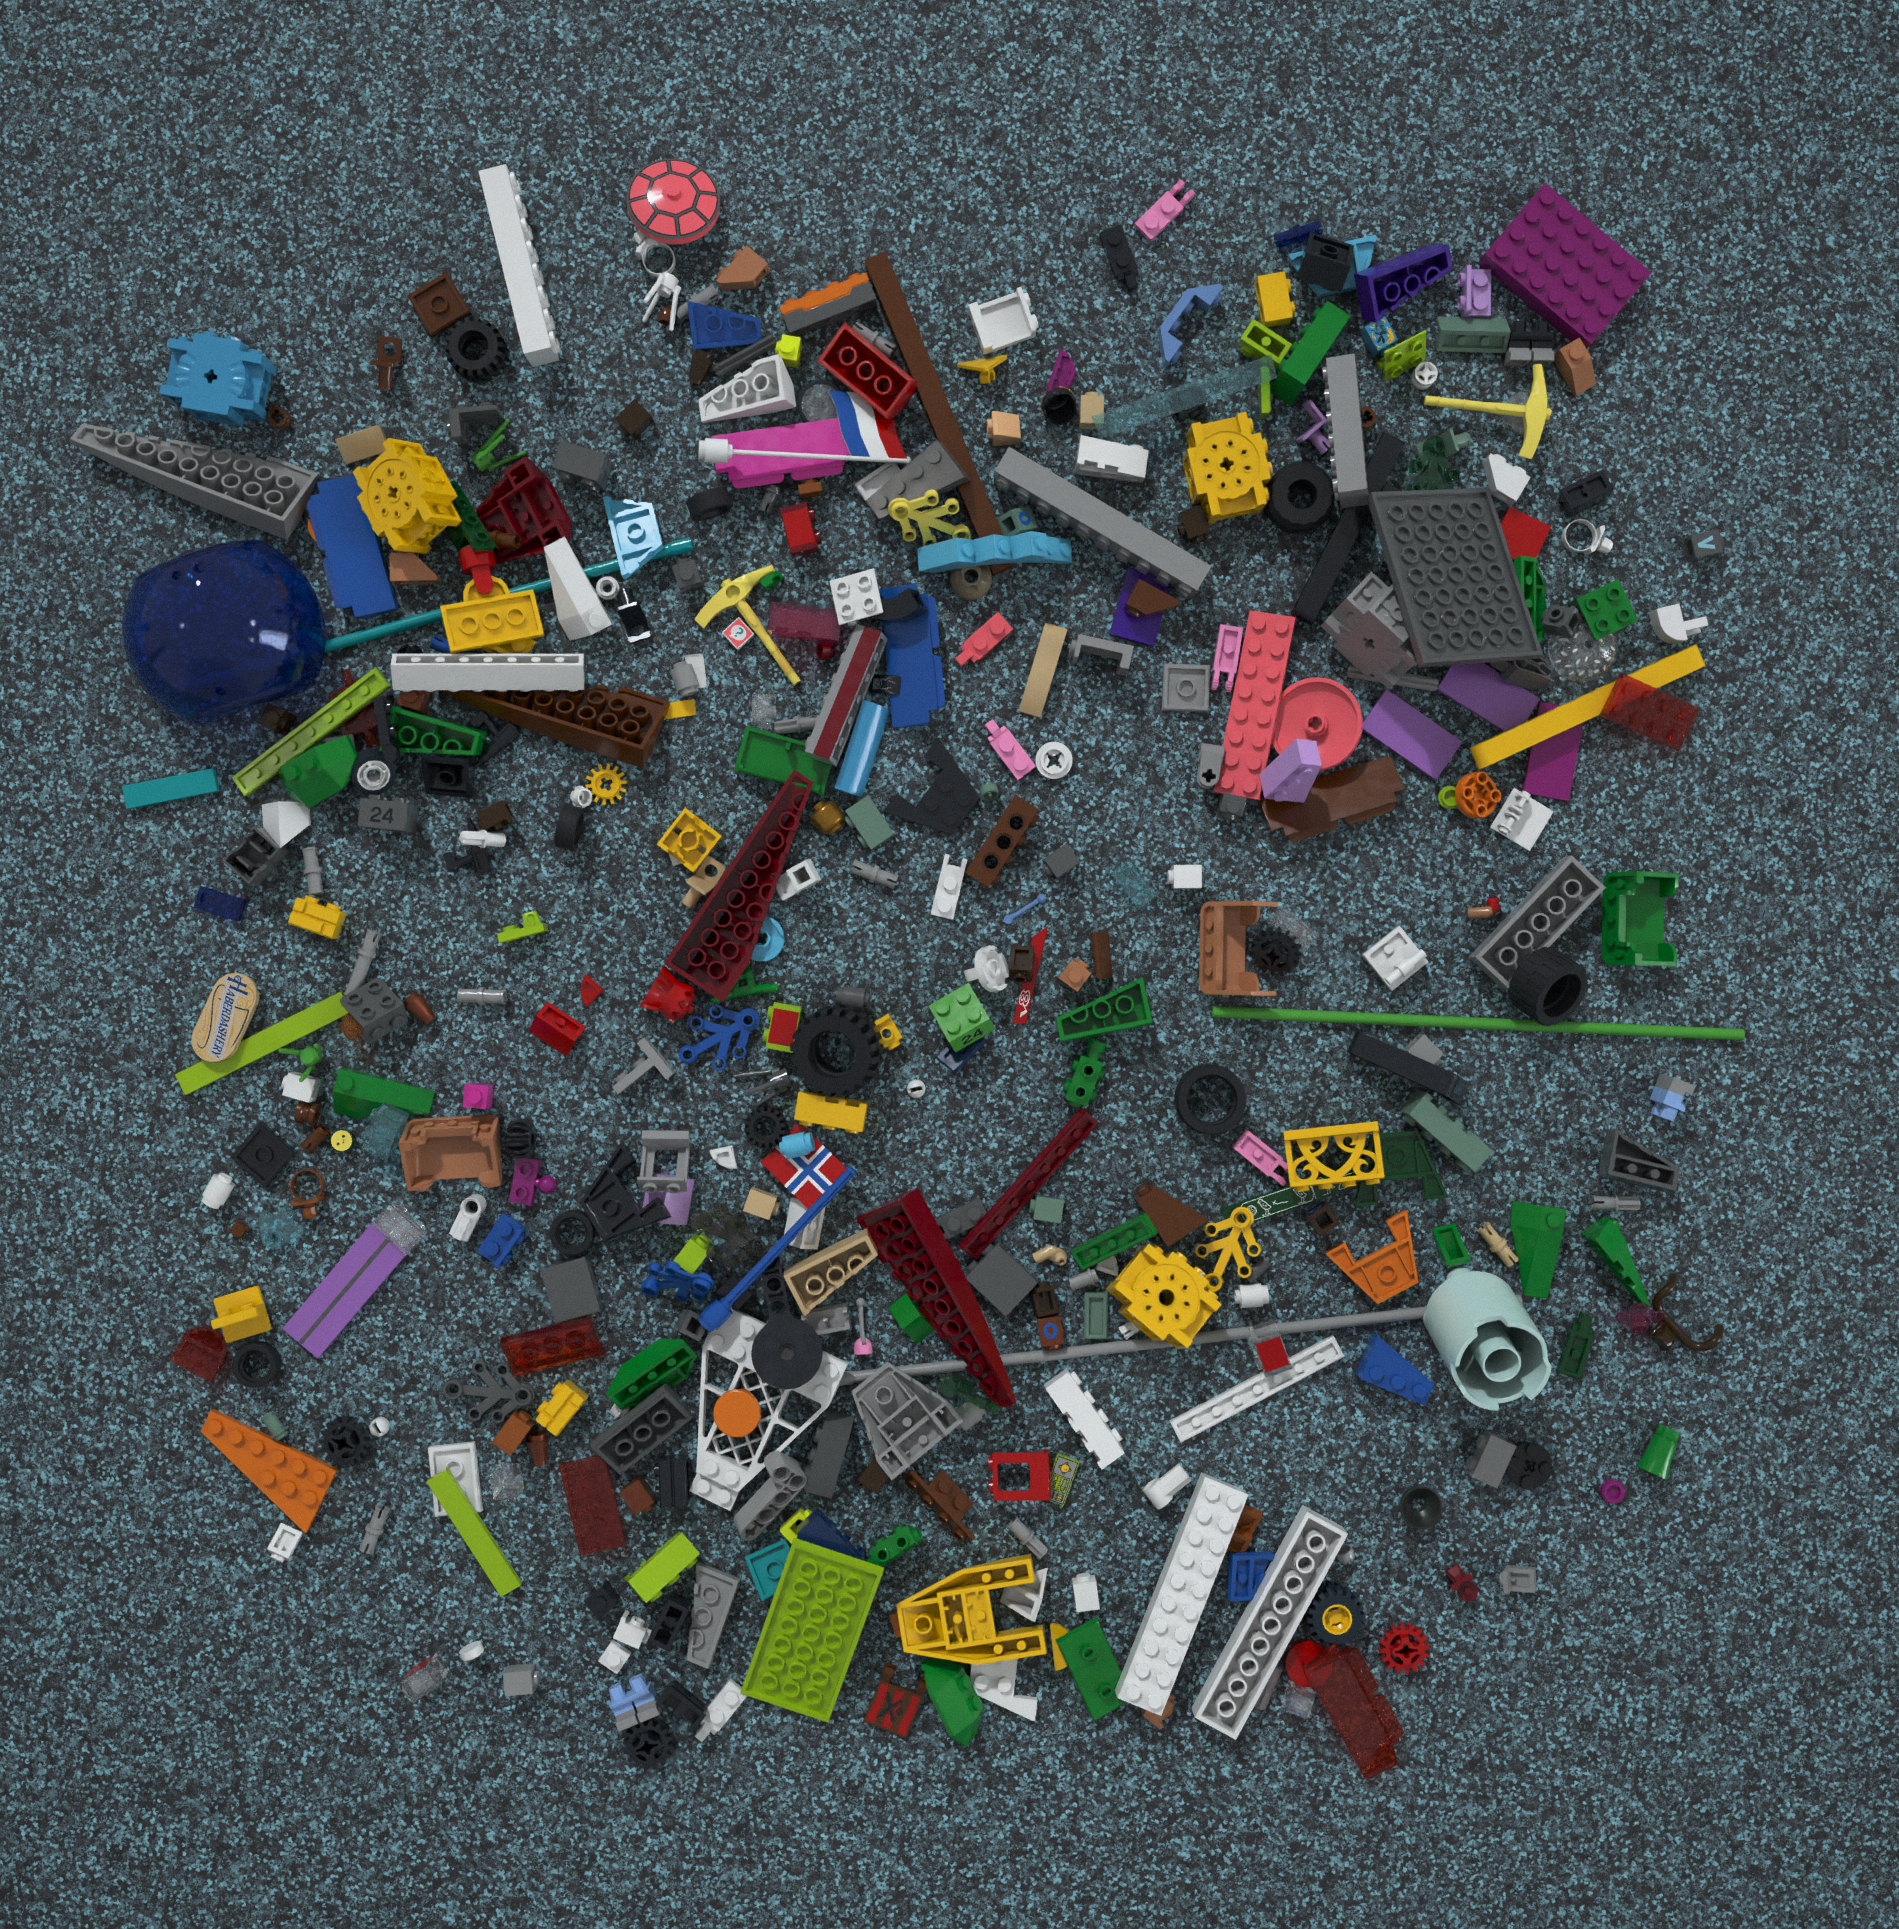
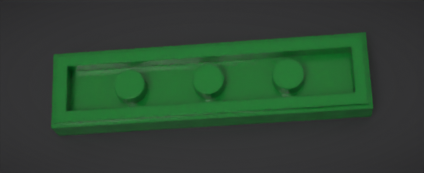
M1145 1212L1073 1248L1070 1252L1083 1271L1155 1236L1158 1231Z

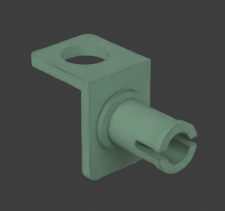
M1449 429L1435 439L1417 443L1415 450L1421 466L1444 461L1458 452L1460 448L1470 446L1471 437L1467 432L1454 435L1453 430ZM1424 447H1430L1432 449V459H1428L1424 456Z

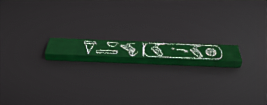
M1351 1169L1343 1177L1356 1176V1174ZM1319 1174L1316 1180L1327 1179L1329 1177L1323 1174ZM1359 1181L1356 1182L1357 1186L1342 1187V1183L1333 1184V1188L1319 1190L1318 1186H1309V1191L1295 1192V1188H1290L1289 1184L1222 1207L1221 1211L1224 1220L1230 1218L1234 1209L1246 1207L1251 1210L1254 1222L1354 1189L1359 1186ZM1240 1214L1238 1217L1239 1221L1244 1223L1246 1216Z

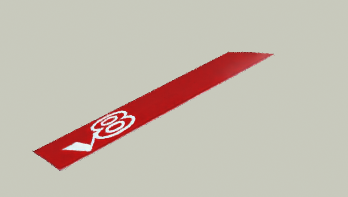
M1048 926L1032 937L1031 946H1034L1032 982H1025L1021 985L1013 1024H1026Z

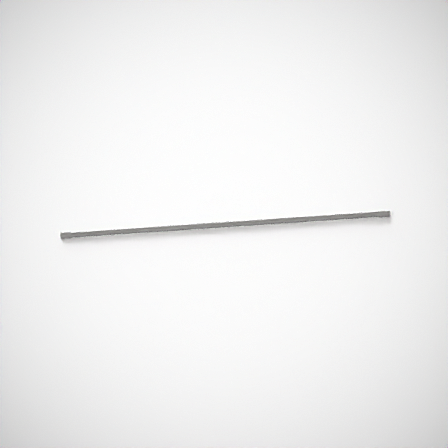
M1516 1295L1523 1306L1521 1295ZM1427 1306L1197 1332L1192 1339L1191 1345L1423 1319ZM1150 1338L1063 1347L1052 1350L1045 1349L1001 1354L1000 1357L1003 1365L1008 1366L1174 1346L1165 1339L1164 1341L1153 1342ZM963 1359L895 1367L909 1376L964 1371L967 1364ZM879 1368L845 1371L839 1386L863 1382Z

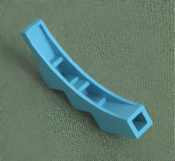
M1033 531L1010 537L993 534L974 540L953 538L917 548L919 572L928 573L1004 563H1072L1070 539L1049 537L1046 533Z

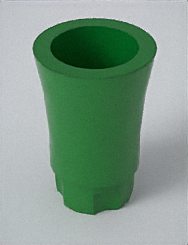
M1659 1424L1636 1467L1668 1480L1670 1466L1681 1433Z

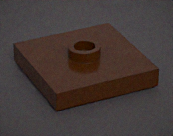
M447 272L407 295L432 337L455 325L459 320L462 321L464 318L472 315Z

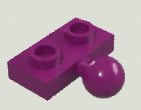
M531 1157L516 1158L509 1202L532 1206L534 1205L537 1188L544 1194H551L555 1191L557 1183L553 1177L543 1176L539 1179L541 1159Z

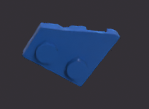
M1271 1551L1230 1553L1227 1599L1230 1602L1252 1601L1257 1592L1258 1585L1266 1575L1264 1570L1269 1561L1273 1562L1275 1554Z

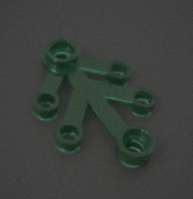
M1436 435L1429 437L1423 444V453L1415 460L1409 462L1408 469L1410 473L1417 474L1423 472L1424 464L1429 460L1428 469L1413 483H1409L1406 486V491H1413V487L1415 490H1422L1425 484L1426 490H1435V487L1437 490L1448 489L1437 470L1438 464L1444 472L1445 481L1454 482L1459 479V470L1456 467L1451 468L1444 455L1445 446L1441 437Z
M948 1372L945 1379L940 1378L938 1381L939 1386L937 1389L948 1397L954 1398L958 1394L978 1408H985L996 1416L1003 1409L989 1398L973 1393L972 1390L975 1384L966 1378H963L959 1385L960 1378Z

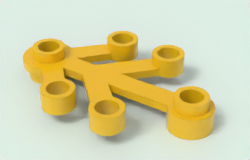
M1238 1207L1232 1211L1230 1218L1217 1223L1211 1222L1205 1226L1204 1231L1210 1237L1216 1236L1221 1230L1233 1227L1228 1237L1208 1244L1201 1243L1195 1248V1253L1200 1258L1207 1257L1209 1253L1223 1248L1213 1273L1205 1276L1209 1281L1205 1287L1206 1289L1215 1292L1222 1288V1275L1232 1253L1238 1266V1275L1242 1278H1247L1252 1274V1267L1247 1264L1238 1241L1242 1232L1248 1244L1247 1253L1252 1257L1260 1255L1262 1247L1256 1242L1251 1230L1254 1216L1250 1209ZM1240 1214H1244L1246 1216V1221L1244 1223L1240 1222L1238 1219ZM1210 1225H1213L1216 1228V1232L1214 1234H1211L1208 1231V1227ZM1252 1245L1258 1247V1252L1256 1254H1253L1250 1251V1247ZM1201 1246L1207 1250L1205 1255L1199 1253ZM1243 1266H1246L1249 1269V1273L1247 1275L1241 1273V1268ZM1212 1277L1218 1279L1217 1286L1211 1284L1210 1280Z

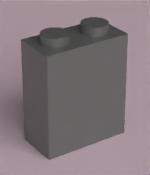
M998 1242L994 1245L990 1243L981 1252L983 1255L978 1262L973 1260L966 1267L967 1273L965 1277L1006 1317L1038 1282Z
M589 1254L544 1266L540 1269L555 1324L562 1322L563 1325L571 1324L577 1321V1317L584 1315L585 1319L599 1315L598 1311L604 1308Z

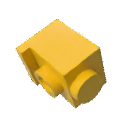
M889 1014L874 1022L876 1026L873 1029L875 1032L880 1031L882 1036L879 1044H883L884 1048L887 1047L889 1051L901 1044L899 1039L903 1038ZM884 1029L891 1031L889 1038L883 1037L882 1032Z

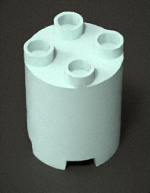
M1464 1267L1451 1270L1446 1277V1281L1430 1297L1423 1315V1323L1460 1391L1467 1400L1476 1406L1498 1411V1403L1509 1402L1523 1395L1532 1400L1546 1385L1552 1368L1547 1358V1347L1541 1333L1513 1290L1504 1280L1487 1272L1470 1271Z

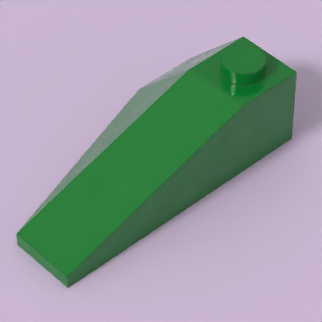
M347 1067L340 1068L333 1089V1112L353 1118L430 1114L436 1091Z
M1512 1201L1509 1225L1513 1234L1514 1250L1519 1258L1518 1270L1524 1296L1548 1299L1564 1229L1566 1210L1563 1208Z
M1600 1217L1581 1233L1582 1236L1640 1306L1648 1308L1650 1303L1626 1240L1619 1231L1622 1229L1621 1226L1613 1218Z

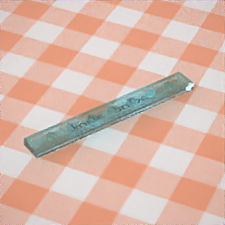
M1268 355L1094 415L1092 419L1098 439L1277 378L1272 357Z

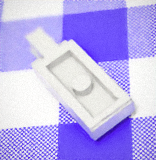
M731 1678L707 1706L706 1717L700 1723L701 1726L695 1735L701 1742L710 1732L715 1735L747 1697L740 1694L742 1687Z

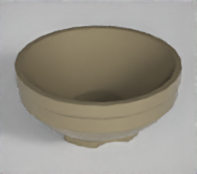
M987 565L953 569L950 575L951 587L959 597L965 600L980 599L987 594L991 587V571ZM968 570H974L978 573V580L976 582L968 583L965 580L964 575Z

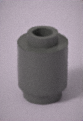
M838 987L836 1005H843V1008L852 1006L857 1011H864L865 1007H869L870 993H867L866 988Z

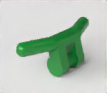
M747 967L724 1001L754 994L775 993L779 990V986L775 983L756 985L753 968ZM747 979L748 985L740 987L739 981ZM713 995L710 997L712 1003L722 1002Z

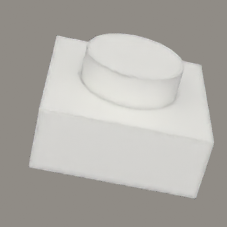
M612 1639L598 1662L618 1674L632 1652Z

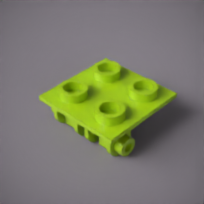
M1426 330L1384 351V357H1381L1379 362L1376 363L1380 371L1384 370V382L1398 377L1402 372L1412 367H1417L1425 361Z

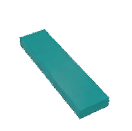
M214 768L122 786L126 809L220 792L217 773Z

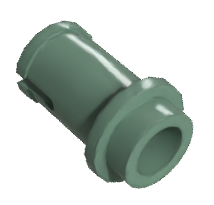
M274 1410L261 1418V1421L264 1422L272 1434L271 1439L275 1438L276 1441H279L289 1434L287 1431L288 1427H284L274 1413Z

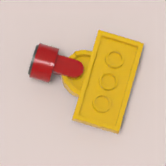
M470 545L461 548L458 552L462 574L472 575L473 579L468 584L466 583L463 591V602L440 606L450 653L543 637L544 632L534 590L510 593L507 585L501 578L491 576L490 572L497 568L493 550L475 552Z

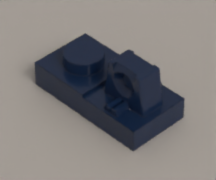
M982 1037L956 1053L949 1044L937 1056V1060L955 1074L986 1043V1040Z

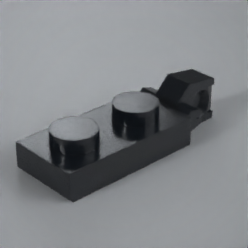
M1121 224L1099 232V238L1115 279L1117 278L1119 282L1123 280L1128 292L1137 289L1138 284L1135 275H1138V267Z

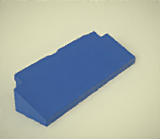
M350 475L317 482L320 494L310 496V500L307 502V510L318 548L325 551L327 555L323 559V566L334 605L346 610L352 608L354 616L364 620L399 609L379 538L373 531L372 525L367 515L363 512L357 498L363 491L358 486L355 476Z
M914 583L881 589L880 594L885 599H890L907 588L917 590V586ZM927 593L920 594L928 609L921 616L911 621L900 623L883 620L884 635L888 639L885 646L888 675L901 677L900 693L898 695L890 694L893 729L930 725L929 712L938 711V708L945 705L941 658L938 655L932 654V649L937 648L940 643L936 601L934 597L927 596Z

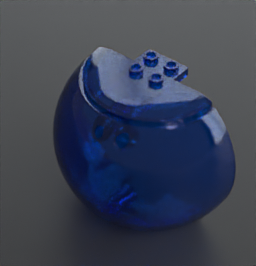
M239 540L203 547L165 560L142 572L133 580L134 584L127 595L121 625L124 652L130 669L141 688L160 708L171 716L188 723L189 726H209L235 717L234 715L240 712L304 693L316 684L314 679L318 677L322 667L326 644L325 623L319 600L302 571L287 556L274 547L264 544L262 540Z

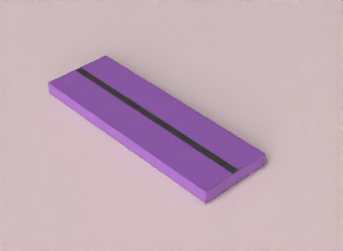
M375 1221L372 1222L282 1329L318 1359L410 1251Z

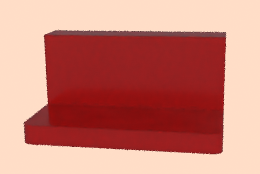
M547 1002L536 1014L529 1032L563 1055L568 1056L574 1043L584 1033L586 1027Z

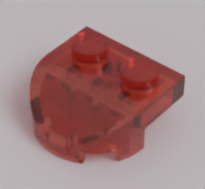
M203 1325L202 1327L189 1329L181 1337L182 1341L169 1360L212 1383L227 1359L228 1346L224 1336L218 1329L213 1330L212 1326Z

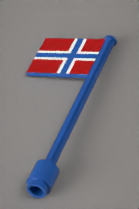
M798 1122L787 1135L804 1131L806 1133L810 1132ZM814 1136L815 1151H811L808 1155L787 1159L785 1155L782 1156L778 1143L761 1161L808 1210L725 1298L722 1297L720 1300L715 1298L700 1314L699 1323L710 1333L715 1329L718 1330L733 1314L730 1310L733 1307L732 1304L853 1176L856 1177L857 1173L853 1167H845Z

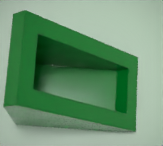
M1455 1223L1432 1229L1439 1261L1442 1265L1448 1268L1470 1262V1257Z
M906 1293L888 1307L901 1329L916 1344L935 1330Z

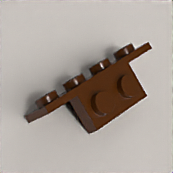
M913 1469L901 1475L905 1480L906 1486L918 1493L922 1503L928 1508H932L937 1514V1519L953 1531L952 1534L958 1541L967 1543L976 1538L960 1521L973 1506L974 1502L944 1470H940L928 1484Z

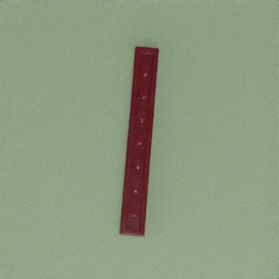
M1081 1107L959 1243L960 1249L976 1261L981 1252L995 1240L1099 1122Z

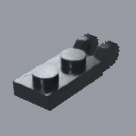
M376 697L373 699L382 754L386 762H397L400 760L401 754L400 747L394 742V739L397 738V731L395 725L391 724L390 715H393L392 703L387 700V697Z

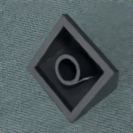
M421 755L425 794L472 798L475 774L474 765L476 762L469 759Z

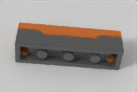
M855 273L850 275L846 281L840 283L835 281L828 284L823 290H812L804 295L805 297L797 300L792 298L785 301L779 308L789 335L799 337L877 306L876 297L867 274Z

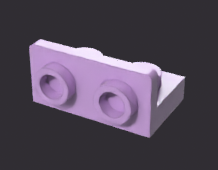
M1466 265L1458 275V287H1461V296L1458 297L1457 307L1458 310H1461V317L1489 318L1491 316V269H1472L1471 265Z

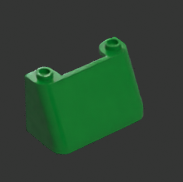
M1645 871L1608 873L1603 880V885L1606 888L1603 890L1601 955L1603 961L1608 965L1677 966V950L1674 945L1663 943L1664 897H1671L1676 894L1679 886V873Z

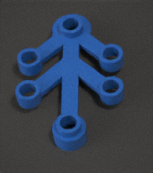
M718 1004L711 1006L709 1010L711 1017H724L736 1021L729 1026L703 1020L700 1016L692 1017L689 1021L692 1029H703L715 1034L694 1046H683L679 1051L680 1060L686 1064L693 1063L697 1060L699 1053L720 1042L717 1057L713 1059L712 1066L716 1070L724 1069L727 1065L726 1056L732 1034L739 1030L741 1032L738 1045L733 1048L732 1053L737 1059L744 1058L747 1054L746 1045L750 1031L755 1030L760 1024V1016L754 1009L747 1008L739 1013L724 1009ZM713 1008H720L721 1013L719 1016L713 1014ZM747 1015L753 1019L749 1025L744 1022V1018ZM695 1018L701 1022L699 1027H694L692 1024ZM738 1047L744 1050L742 1056H738L735 1052ZM686 1050L692 1052V1057L690 1059H686L684 1057V1052ZM717 1059H722L724 1062L721 1068L715 1064Z
M668 1261L664 1271H662V1265L651 1262L647 1272L652 1276L644 1279L640 1291L647 1296L656 1297L660 1289L678 1288L675 1295L676 1299L688 1302L691 1295L689 1287H692L694 1289L692 1296L697 1300L704 1301L715 1283L709 1274L703 1272L699 1274L688 1273L680 1270L681 1266L674 1261ZM655 1277H660V1278H663V1279H666V1280L660 1281L659 1279H657V1278H655Z

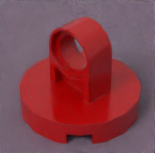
M1301 1639L1294 1642L1285 1654L1284 1667L1289 1678L1295 1684L1302 1687H1315L1322 1684L1328 1677L1331 1670V1658L1327 1649L1313 1639Z

